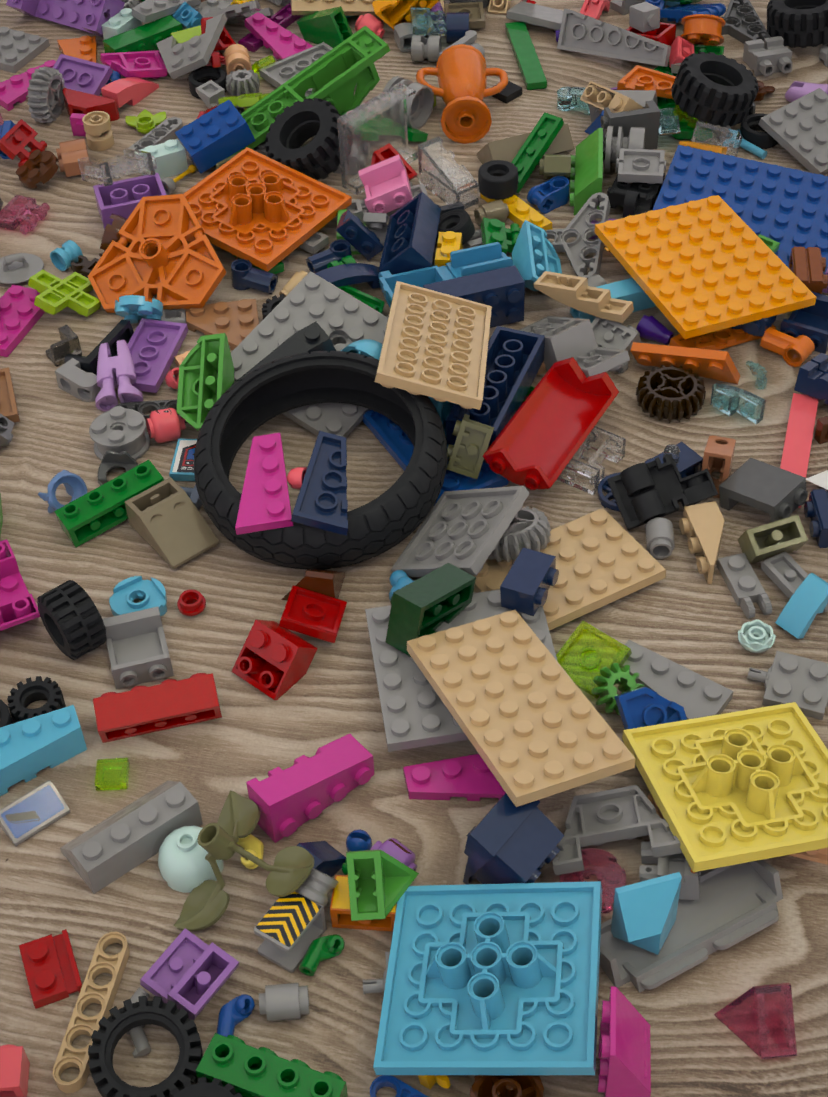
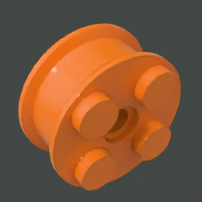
M693 14L681 19L684 29L680 37L688 42L718 46L724 42V37L721 34L722 27L725 26L726 21L723 18L709 14Z

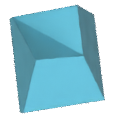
M680 872L615 888L611 923L613 937L658 955L676 921L682 881Z

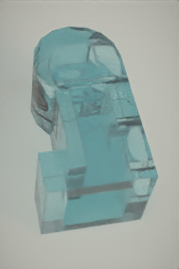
M562 87L558 89L557 108L561 111H582L584 115H590L589 105L580 100L585 88Z

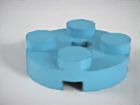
M126 295L119 297V302L115 300L114 311L115 314L124 317V320H130L131 324L138 323L142 318L161 321L163 303L152 298V302L145 301V296Z
M142 576L127 578L114 587V594L109 598L113 616L153 607H159L160 616L167 612L165 588L155 578H151V581L142 580ZM138 598L139 600H143L139 603H134V599Z

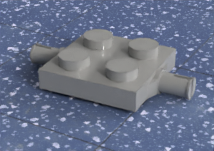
M776 651L773 665L768 669V672L750 667L747 679L765 683L762 705L773 706L796 702L805 716L823 720L825 709L828 706V663Z

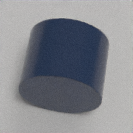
M469 12L446 13L447 43H455L465 36L466 31H469Z

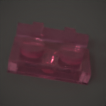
M16 195L0 211V227L15 230L18 226H21L19 228L20 232L27 234L36 228L39 220H43L47 216L50 206L47 203H42L40 206L36 204V199Z

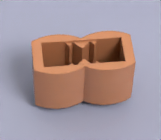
M84 138L59 142L60 148L56 149L60 171L65 172L66 177L92 173Z

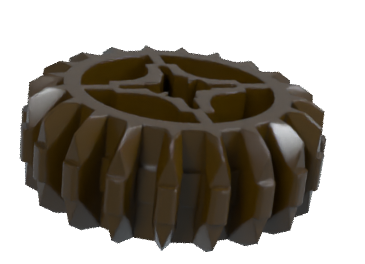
M661 365L659 369L652 367L651 371H645L644 376L640 377L638 381L636 395L638 406L642 407L644 413H649L650 417L657 416L659 421L668 419L670 423L673 419L680 422L682 418L689 420L691 415H697L704 405L706 391L704 380L699 379V374H692V369L684 370L683 366L677 368L673 365L670 367Z

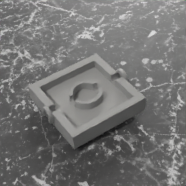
M620 148L619 158H617L616 168H618L617 182L663 183V173L666 170L665 150Z

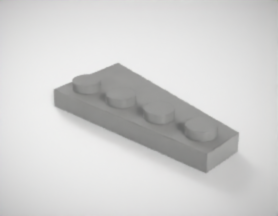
M628 640L614 657L613 663H618L620 668L630 665V675L636 672L640 673V676L635 679L636 683H641L644 687L657 692L658 695L684 707L687 720L721 714L732 700V690L631 640Z

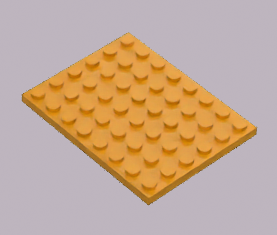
M719 195L679 205H671L658 210H650L646 213L629 215L625 218L609 220L595 225L594 233L684 339L806 308L816 303L817 297Z

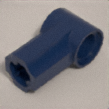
M344 239L335 240L330 244V249L308 257L306 263L309 270L317 273L327 269L329 262L335 260L339 262L345 256H352L350 242Z
M245 259L235 260L231 264L232 287L234 289L242 291L252 288L268 294H272L275 291L278 282L277 275L253 268L251 262Z

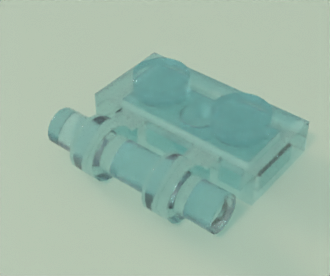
M410 8L412 34L425 36L432 35V32L436 31L441 37L446 35L448 30L446 16L441 10L431 12L430 8Z

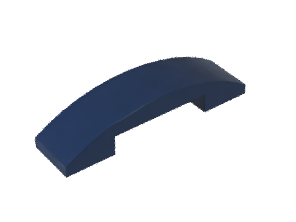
M342 264L315 273L336 287L367 282L372 289L381 288L379 283V267L370 264Z

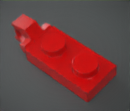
M213 50L209 62L205 66L216 68L225 65V56L218 50Z

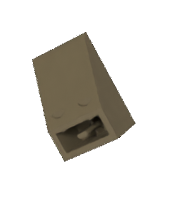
M171 477L125 501L130 526L173 570L220 544L187 493Z

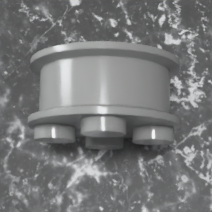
M122 406L113 407L110 411L104 412L95 418L89 428L90 437L95 442L94 452L101 461L108 450L118 453L126 451L136 460L143 456L150 446V437L145 431L146 420L141 413L133 409H127Z

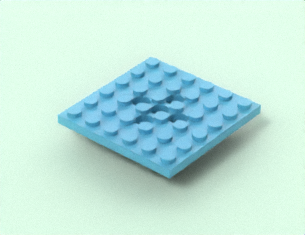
M601 881L409 886L397 902L373 1065L375 1074L595 1075L602 911Z

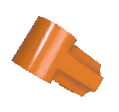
M771 327L765 331L760 346L764 349L783 356L784 361L792 367H799L815 349V345L809 337L799 335L795 338Z

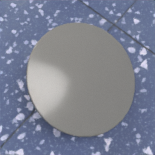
M28 253L11 254L0 258V283L19 284L29 281L31 276L43 270L44 263L42 259Z

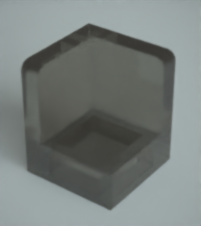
M68 325L58 328L61 341L52 344L50 349L45 351L46 356L56 367L64 364L67 354L82 356L79 338Z

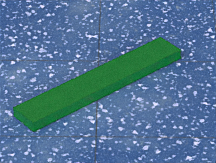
M524 22L505 23V30L527 90L547 88V80L526 24Z

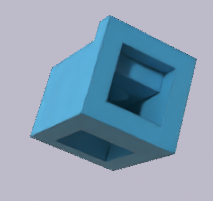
M184 2L172 15L177 21L182 23V28L184 29L201 25V19L203 18L187 2Z

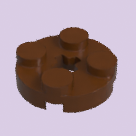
M37 149L29 155V159L24 165L16 170V174L26 188H37L35 184L39 182L45 184L55 175L59 167L56 162L59 161L51 151L41 152Z

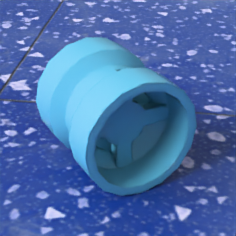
M72 240L66 241L62 244L61 248H56L50 253L52 263L61 271L70 268L72 262L77 263L79 261L78 256H83L80 247Z

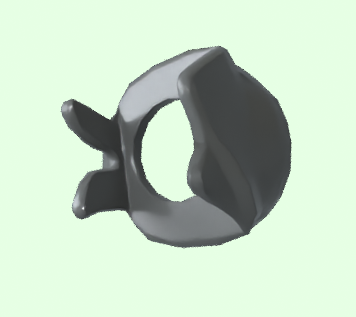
M106 451L98 468L97 477L99 485L101 486L108 482L106 479L108 471L115 468H124L126 471H129L138 466V463L126 451L121 453Z

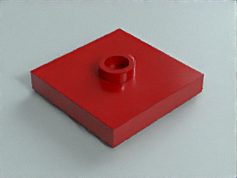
M292 586L279 627L335 643L347 602L301 587Z

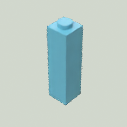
M633 278L597 286V288L609 289L611 298L632 301L634 306L633 312L656 306ZM570 307V313L574 318L590 319L591 323L596 318V316Z

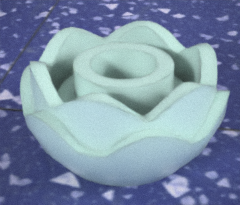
M756 619L746 622L738 630L740 644L744 649L752 653L765 652L775 642L776 635L773 634V628L761 620Z

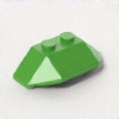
M225 333L200 336L197 341L198 344L188 353L179 366L176 412L197 431L201 429L207 414L216 401L234 383V366Z

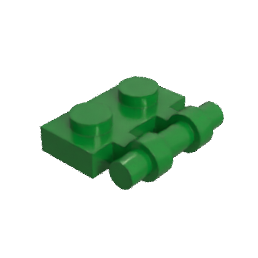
M483 217L480 224L482 245L499 242L502 252L505 254L507 252L512 253L521 230L519 225L513 223L510 229L505 228V222Z

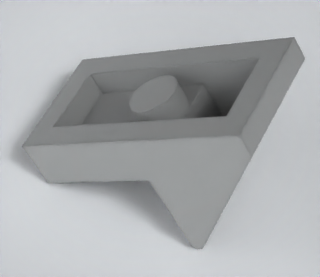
M364 212L363 222L366 227L373 231L380 239V243L384 245L389 216L387 213Z

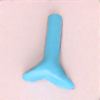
M740 129L736 130L733 138L724 142V147H741L761 159L767 156V151L745 140Z

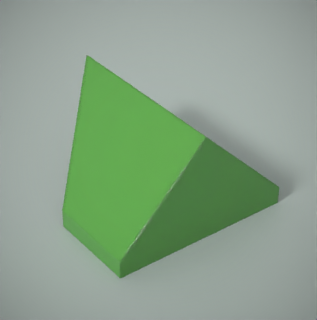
M382 850L346 852L351 921L385 919L419 873Z

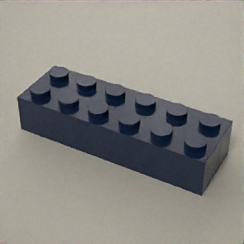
M501 326L496 327L488 341L480 410L474 408L465 409L459 404H454L446 419L447 444H455L457 436L452 435L456 421H462L464 414L470 415V420L494 427L488 448L520 408L544 361L545 335Z

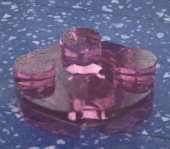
M595 848L581 850L584 870L561 874L559 882H586L584 879H590L591 875L597 876V881H601L602 886L601 913H609L613 910L615 888L626 886L624 868L622 870L621 866L617 863V858L607 851Z

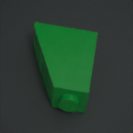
M341 6L305 15L297 21L304 40L315 44L324 42L335 48L353 35Z

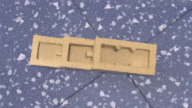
M545 271L533 284L535 289L552 299L602 319L623 323L634 310L632 301L611 298L609 289L590 287L585 277Z

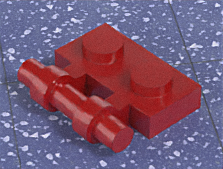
M21 119L0 139V150L12 160L18 156L21 159L18 163V167H20L29 159V155L34 150L45 151L47 143L35 140L34 138L38 133ZM28 146L31 149V151L28 152L24 148Z

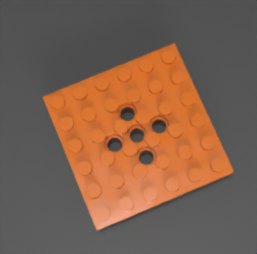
M248 147L184 193L204 230L203 235L206 234L211 244L241 259L250 261L251 264L266 272L338 215V210H344L352 204L351 196Z

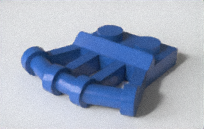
M723 3L678 4L660 9V18H667V21L679 23L683 17L693 14H709L720 17L726 12V6Z

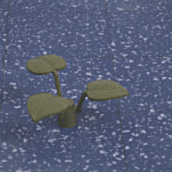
M230 791L218 822L209 823L203 827L197 838L198 844L208 852L205 859L210 863L217 882L215 880H206L191 891L174 926L179 930L186 928L188 931H200L215 924L226 911L230 897L229 894L222 890L225 886V881L216 860H228L235 852L239 853L263 869L270 871L266 879L267 890L276 897H285L295 892L308 878L315 863L313 856L302 847L290 846L280 850L275 857L274 865H270L236 844L239 838L247 837L255 829L260 818V808L252 800L234 791Z

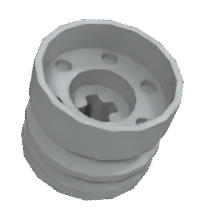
M400 76L393 77L386 84L381 96V114L383 117L389 118L394 122L414 129H420L426 124L431 115L434 93L426 85L417 82L413 83V81Z
M608 126L603 140L605 173H610L612 163H617L620 148L644 149L645 127H631L628 137H624L622 126L618 128V136H614V126ZM615 165V172L618 173V168Z

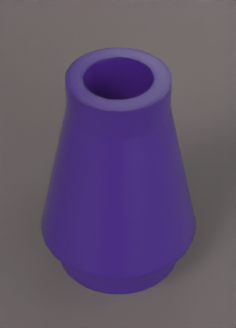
M644 315L636 328L641 338L663 343L664 345H669L671 338L674 336V332L667 329L652 315L650 317Z

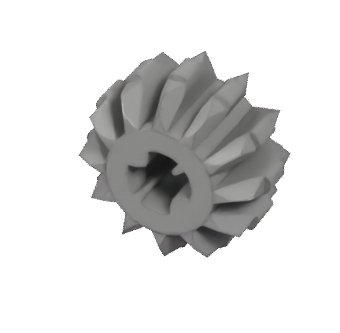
M238 69L237 71H231L226 76L228 95L240 96L241 94L259 93L260 82L258 74L254 73L253 70Z

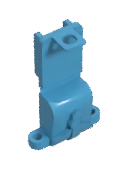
M494 242L452 251L450 253V262L446 263L445 266L438 267L435 265L393 275L389 270L379 272V283L388 306L391 307L396 281L423 288V285L514 266L511 257H507L502 252L501 244Z

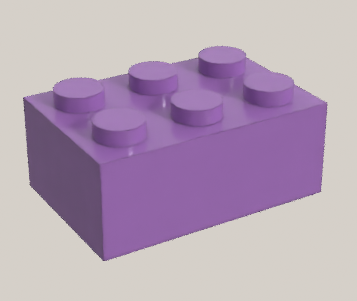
M158 173L93 186L104 230L107 224L112 225L114 220L110 218L112 213L128 219L142 197L166 195Z

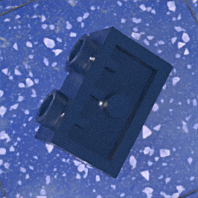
M349 210L342 214L336 231L349 241L367 260H370L383 250L384 246L380 243L377 235L370 231L357 216L353 215Z

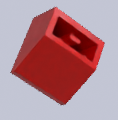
M255 620L231 672L273 700H278L306 674L318 648L290 630L279 627V623L275 621Z

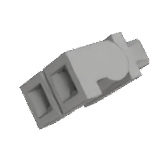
M782 36L764 38V41L762 39L745 41L743 61L750 69L754 70L755 76H771L777 72L791 73L793 64L791 60L792 51L783 45L784 39Z

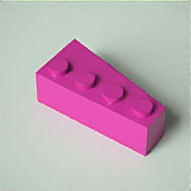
M349 733L319 747L316 754L310 758L302 755L294 759V765L285 770L277 767L268 771L269 777L258 781L255 777L247 781L249 799L260 808V818L257 824L275 843L284 837L292 835L302 824L318 817L324 809L334 802L344 799L347 793L357 786L367 783L375 775L373 755Z

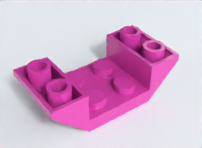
M7 539L0 541V631L40 617L38 607L32 594H29L19 572L16 558Z

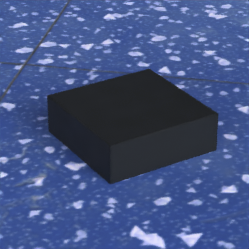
M508 81V85L500 93L492 95V97L507 104L522 95V87Z

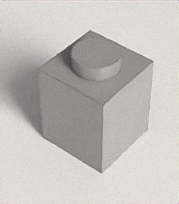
M648 2L629 6V26L641 32L660 28V8Z

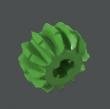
M613 663L610 669L606 666L600 669L601 676L594 677L593 682L599 687L592 689L591 693L600 695L601 698L596 701V705L600 706L606 703V713H611L615 709L617 715H620L614 697L618 695L617 688L613 685L619 684L618 690L622 692L621 694L644 687L643 684L636 683L635 681L640 676V673L629 674L630 665L620 668L618 663Z

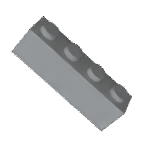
M166 781L60 847V850L95 894L157 854L166 836L175 829L183 826L195 825L199 827L202 825L198 801L181 782Z

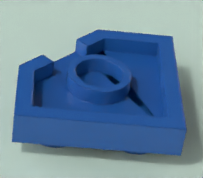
M640 687L614 696L625 730L687 720L684 707L667 700L648 687Z

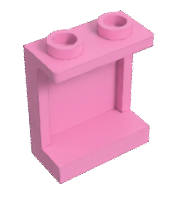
M399 154L358 171L365 188L366 199L364 202L369 213H388L401 208L413 199L408 174Z

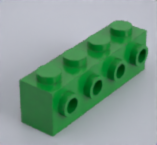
M147 460L54 512L63 531L75 548L127 520L128 515L125 501L164 481V478L151 461Z
M215 1033L196 1069L197 1078L206 1077L207 1083H212L214 1078L221 1079L223 1087L228 1083L235 1087L236 1094L240 1092L242 1097H348L346 1081H343L339 1075L329 1071L321 1073L313 1070L305 1062L298 1059L289 1061L278 1057L274 1051L265 1047L257 1049L246 1045L243 1040L233 1035L225 1037Z

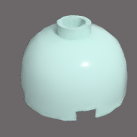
M194 825L175 829L166 836L159 848L158 867L161 876L173 890L191 893L194 888L206 880L217 881L210 863L205 859L208 852L197 842L198 835L202 830L201 827ZM216 860L219 870L222 873L224 867V860Z

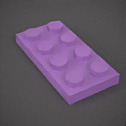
M144 318L140 320L127 344L137 379L132 386L144 392H158L175 359L174 356L177 355L188 333L187 324Z

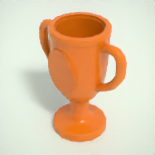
M458 44L442 52L438 57L436 68L425 67L418 70L416 81L430 87L434 95L442 97L447 105L443 109L441 116L442 130L445 135L454 142L467 144L482 139L490 130L492 123L491 113L483 99L484 97L500 93L508 85V75L500 68H487L484 56L475 47ZM424 76H437L439 88L427 83L424 80ZM486 76L500 77V82L496 86L486 89Z

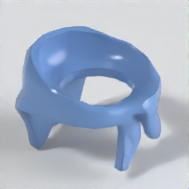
M63 470L49 482L48 493H38L40 498L48 501L49 513H53L65 506L56 499V489L60 484L63 483L66 492L72 496L70 502L87 494V486L80 476Z

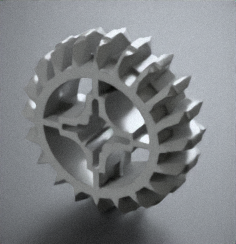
M39 67V69H35L31 75V80H29L27 105H29L31 117L39 123L46 124L56 121V118L64 110L65 101L62 90L66 87L64 86L65 81L62 79V73H59V70L51 67Z
M528 506L521 508L488 559H496L497 562L502 560L510 562L511 560H516L523 547L538 552L547 548V544L550 542L551 528L544 512L538 511L537 508L530 509Z

